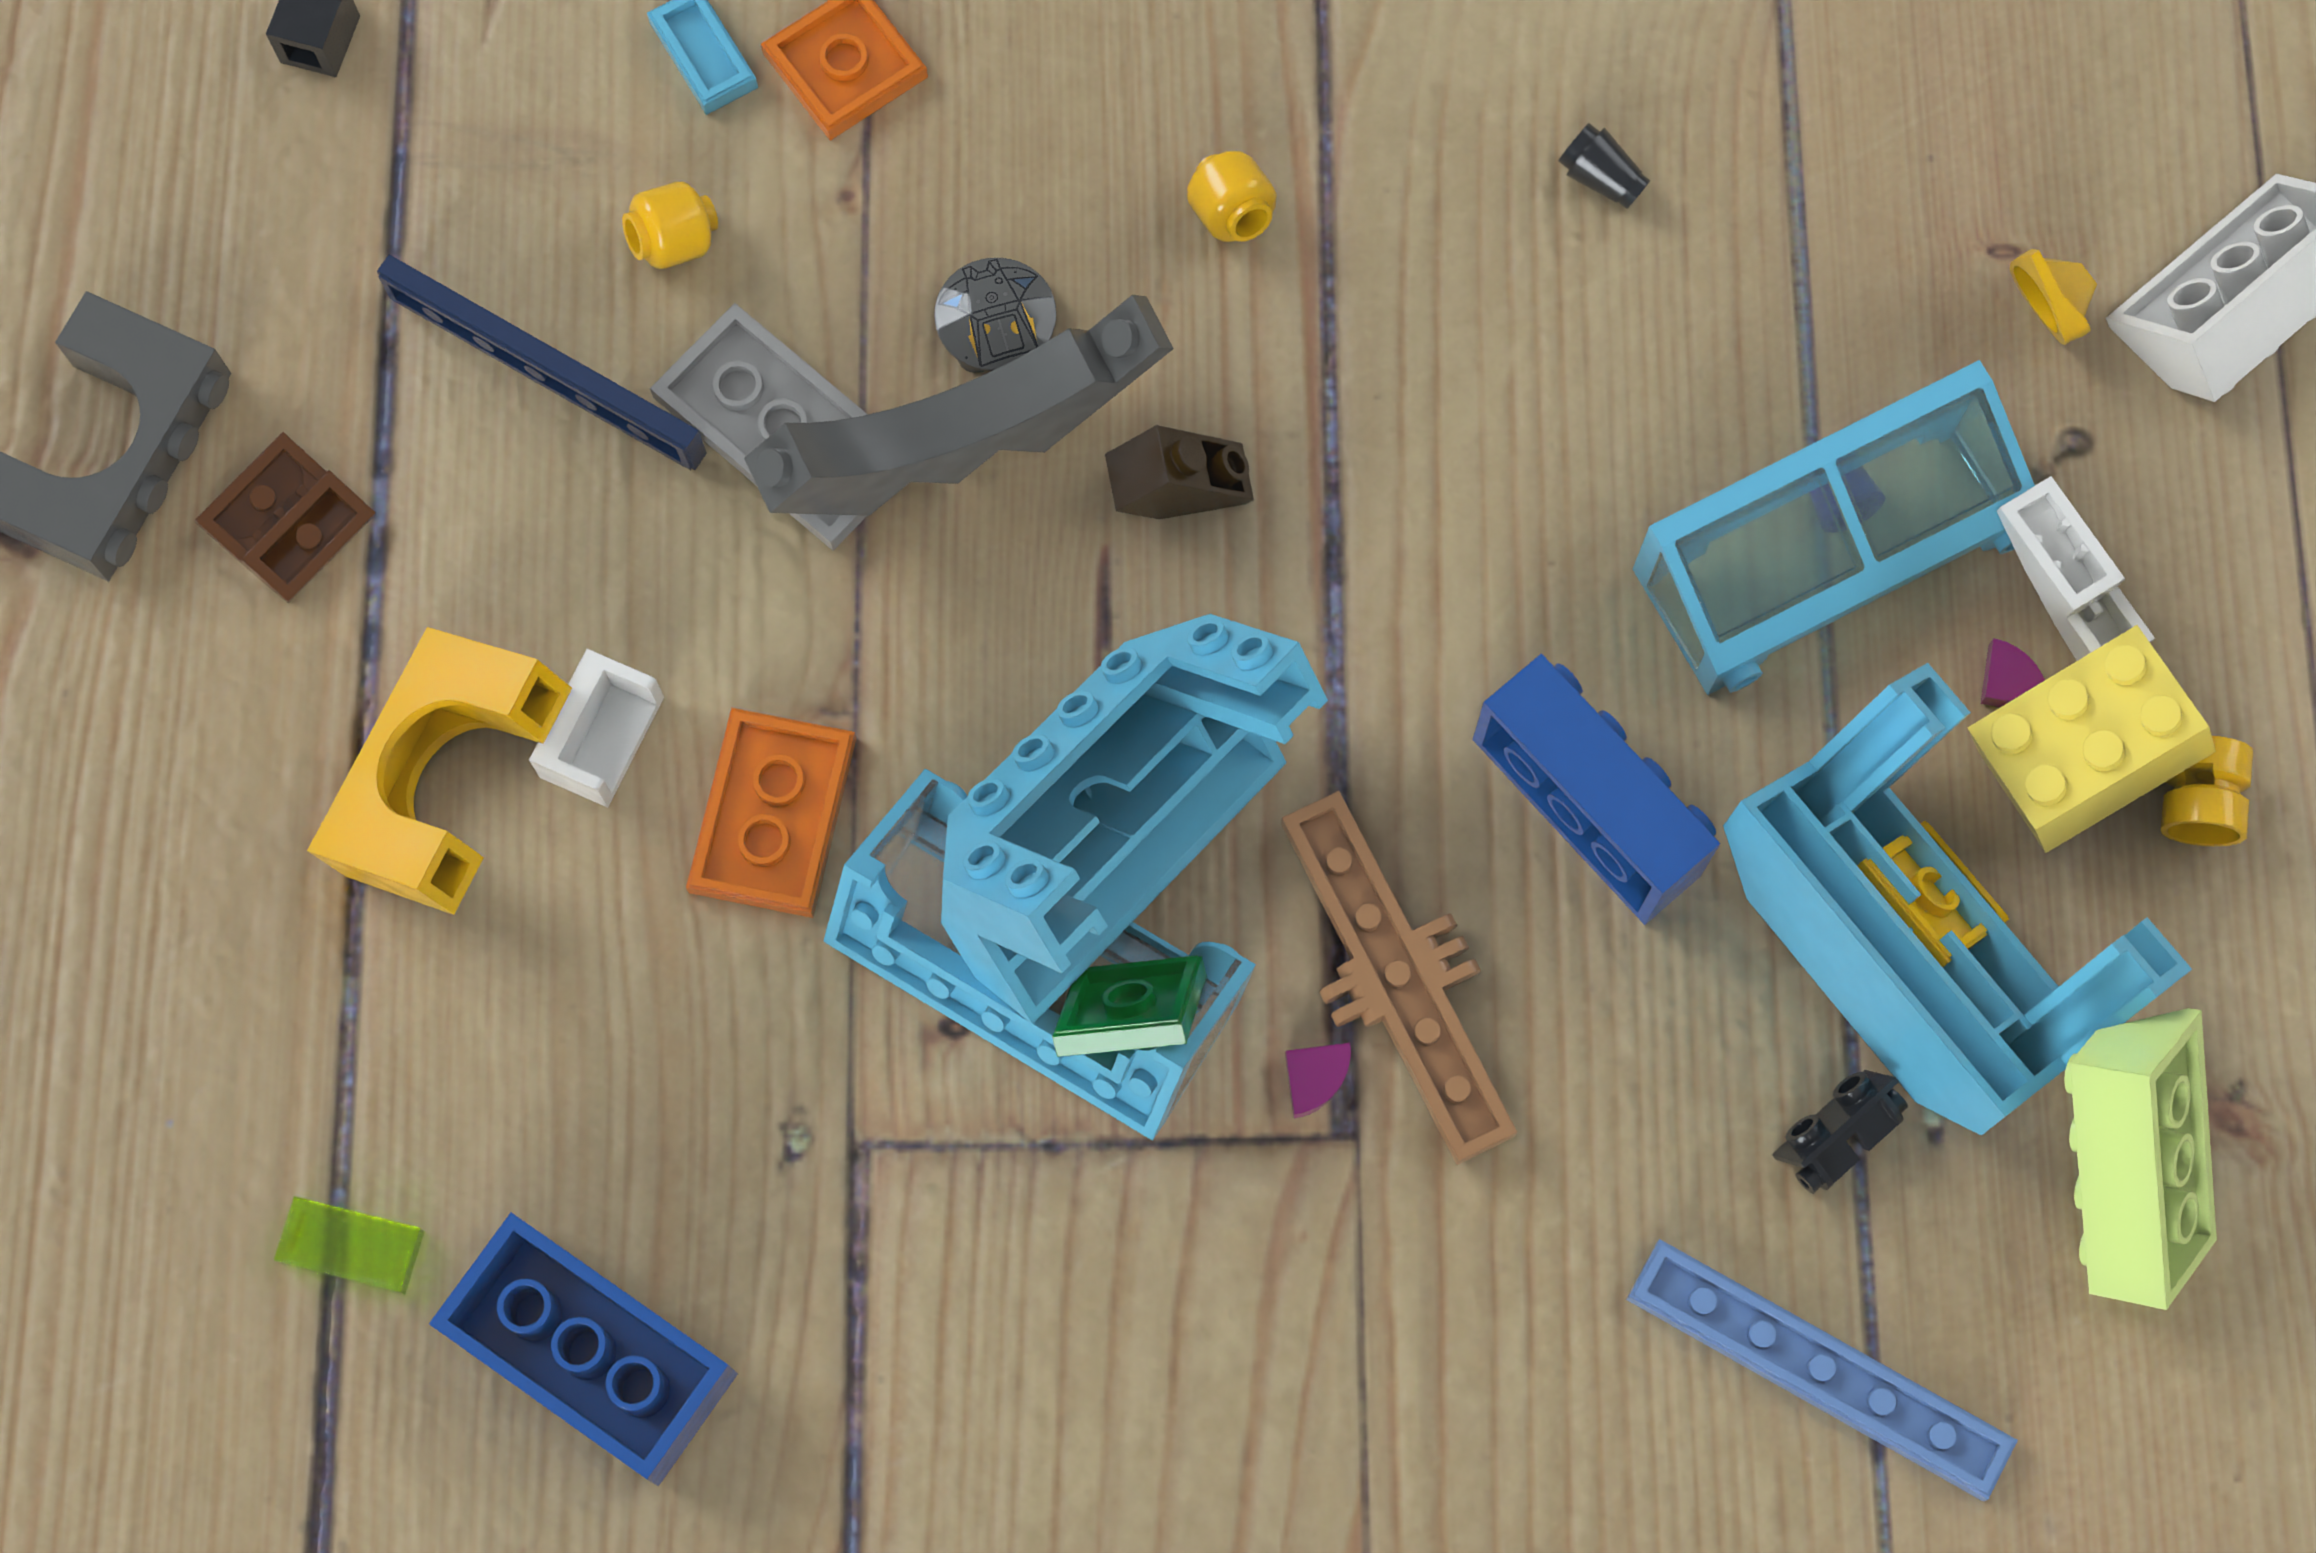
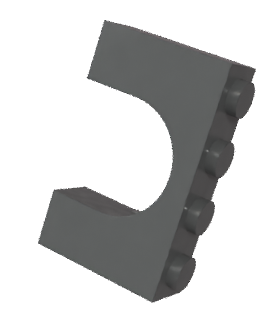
M86 291L55 343L73 367L137 397L140 420L136 436L125 454L114 464L98 473L77 478L59 477L46 473L0 452V532L109 582L117 567L124 566L132 557L137 544V533L147 516L155 513L163 504L167 495L170 477L179 462L185 461L193 453L199 438V428L210 409L217 408L224 400L229 388V377L232 373L216 349Z

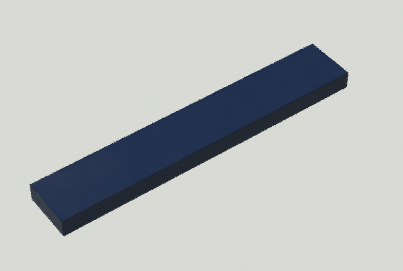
M389 254L378 268V277L392 301L690 471L691 469L696 470L706 456L707 452L698 429Z

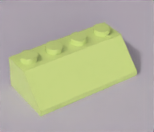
M2191 1008L2098 1029L2080 1051L2071 1055L2068 1060L2064 1083L2067 1093L2072 1094L2074 1109L2069 1142L2071 1150L2077 1152L2079 1169L2074 1200L2076 1207L2082 1210L2084 1228L2080 1241L2079 1258L2081 1264L2087 1266L2089 1294L2167 1310L2217 1240L2202 1010Z

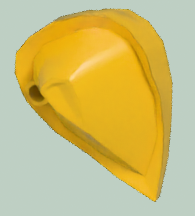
M2036 249L2026 251L2010 263V273L2019 291L2042 323L2062 345L2083 337L2091 331L2084 316L2097 283L2082 263L2043 258L2040 251Z

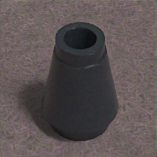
M1590 123L1582 129L1558 160L1569 170L1566 176L1616 203L1619 202L1626 209L1632 205L1650 182L1605 127L1599 131Z

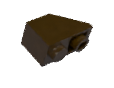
M1156 425L1105 454L1116 512L1160 520L1245 505L1254 500L1249 477V464L1245 457L1243 444L1239 442Z

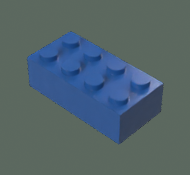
M1541 653L1483 702L1472 740L1636 917L1646 925L1701 877L1721 844L1714 837L1716 829L1703 811L1694 805L1686 807L1669 789L1671 787L1669 777L1654 760L1648 757L1642 760L1625 742L1627 736L1624 729L1611 714L1604 710L1597 713L1580 695L1583 693V690L1573 673L1562 664L1557 663L1553 666Z
M510 1212L429 1323L433 1328L657 1486L664 1480L738 1375L723 1360L512 1212Z

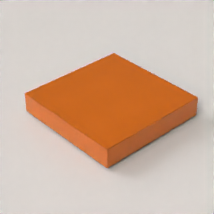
M828 0L761 43L763 55L830 141L928 78L927 67L874 0Z

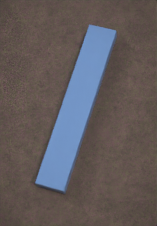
M1660 1239L1656 1242L1626 1298L1627 1301L1981 1501L1989 1499L2018 1441Z

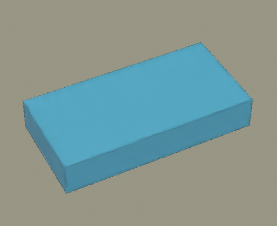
M671 0L647 12L650 25L706 115L758 88L755 75L708 0Z

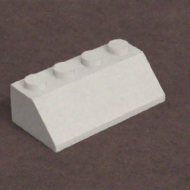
M2275 174L2107 316L2106 320L2109 328L2170 388L2213 402L2231 391L2238 381L2265 358L2274 354L2281 344L2308 321L2316 317V183Z

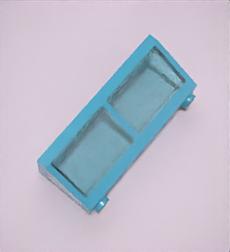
M1978 360L1650 525L1632 570L1706 694L1709 695L1725 686L1732 693L1750 685L1763 674L1759 666L1767 659L1769 654L1978 547H1981L1983 551L1996 548L2000 554L2014 550L1997 514V510L2035 485L1994 382L1981 361Z

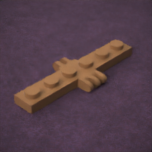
M1340 791L1282 817L1281 825L1351 959L1336 969L1341 979L1319 991L1325 1004L1332 1003L1347 995H1350L1353 1001L1331 1014L1336 1026H1343L1360 1017L1366 1027L1383 1021L1456 1165L1514 1138L1517 1130L1444 992L1481 972L1476 959L1465 961L1451 969L1448 961L1469 949L1463 936L1439 946L1436 938L1448 934L1457 927L1452 914H1446L1419 928L1411 929Z

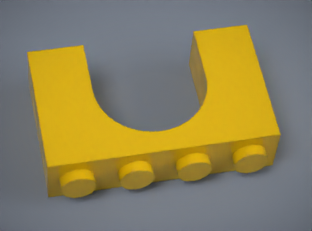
M427 627L307 851L345 877L454 915L484 857L447 830L416 820L414 795L423 769L431 757L445 743L463 732L477 728L497 729L544 744L572 687L538 659Z

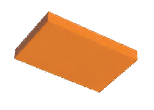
M731 707L686 885L687 891L690 894L813 918L857 739L855 732Z

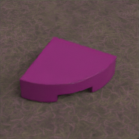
M1993 638L1988 645L1980 704L2002 707L2042 683L2045 679L2038 666L2025 652L2008 642Z
M1350 1043L1285 1051L1294 1119L1318 1111L1338 1092L1349 1069L1351 1057Z

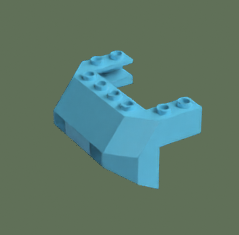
M1207 614L1126 641L1117 650L1108 654L1102 661L1101 666L1073 693L1062 699L1057 709L1031 735L1021 740L1015 746L1013 752L985 780L979 782L970 790L968 796L948 815L941 924L979 982L1031 1024H1034L1279 772L1287 762L1276 741L1286 744L1294 736L1289 725L1308 706L1320 709L1328 701L1299 642L1213 614Z
M1926 663L1889 684L1810 761L1741 800L1723 827L1749 903L1890 1073L1896 1077L1910 1097L1916 1103L1979 1135H1983L2063 1072L2071 1055L2078 1053L2096 1030L2125 1023L2190 972L2192 968L2147 917L2127 934L2113 942L2062 985L2058 986L1890 789L1900 777L1971 713L1929 663ZM1902 835L1904 837L1908 836L1913 842L1906 851L1919 867H1933L1942 876L1934 883L1941 893L1945 896L1953 889L1960 897V903L1956 910L1973 929L1982 923L1987 929L1986 933L1988 935L1970 950L1965 947L1952 930L1942 937L1940 942L1952 955L1950 957L1952 960L1944 967L1939 964L1912 932V927L1909 928L1857 866L1864 859H1871L1908 904L1914 902L1921 893L1883 850L1884 846Z

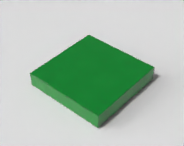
M1196 955L1088 967L1071 985L1054 1030L1052 1039L1057 1057L1187 1044L1207 977L1202 956L1198 957Z

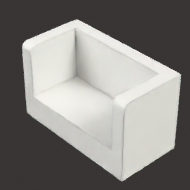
M586 649L568 684L572 687V690L544 744L537 743L529 761L541 779L608 808L664 696L656 679L652 676Z

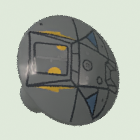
M985 258L963 266L948 278L938 294L934 318L938 336L948 352L958 360L960 366L966 371L981 373L993 371L1052 339L1057 312L1053 293L1047 282L1038 272L1016 260Z

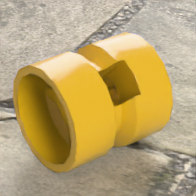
M2212 736L2216 750L2215 753L2166 781L2174 789L2163 795L2161 833L2169 839L2197 846H2230L2246 840L2249 800L2240 793L2251 787L2253 748L2233 738Z

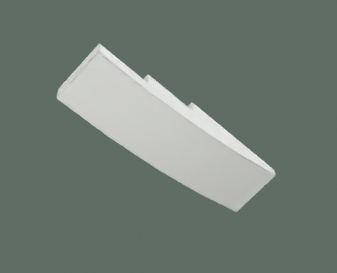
M2052 476L1999 507L1997 514L2021 564L2076 661L2138 625L2150 643L2155 639L2118 587L2125 580L2124 576Z

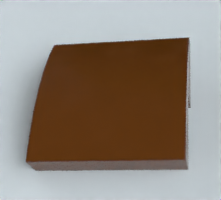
M282 432L195 521L200 528L289 604L376 515V512L330 470L326 471L289 436Z

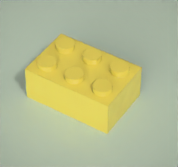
M2138 625L1967 727L1979 754L2045 853L2216 752L2208 724Z

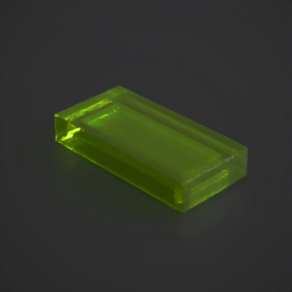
M294 1196L274 1260L280 1264L405 1295L425 1231L420 1227Z

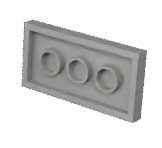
M736 303L650 388L652 396L675 417L698 429L703 441L755 485L754 478L744 458L784 423L835 421L868 415ZM789 513L832 551L866 517L859 515Z

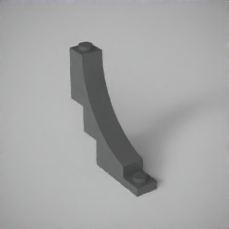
M1131 295L1090 330L1068 328L1019 358L983 376L939 394L893 409L859 417L812 423H784L744 459L770 513L870 516L910 482L958 484L999 450L1045 453L1174 348L1147 296Z

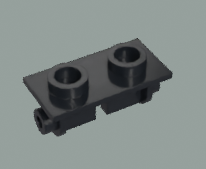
M1868 1070L1848 1076L1836 1086L1833 1091L1834 1098L1817 1114L1802 1118L1788 1130L1785 1137L1787 1141L1772 1156L1776 1160L1801 1167L1795 1176L1799 1183L1810 1193L1814 1194L1819 1188L1828 1190L1860 1160L1847 1142L1852 1135L1863 1149L1870 1151L1896 1126L1903 1122L1904 1119L1901 1113L1908 1108V1104L1897 1091L1892 1089L1899 1081L1896 1077Z

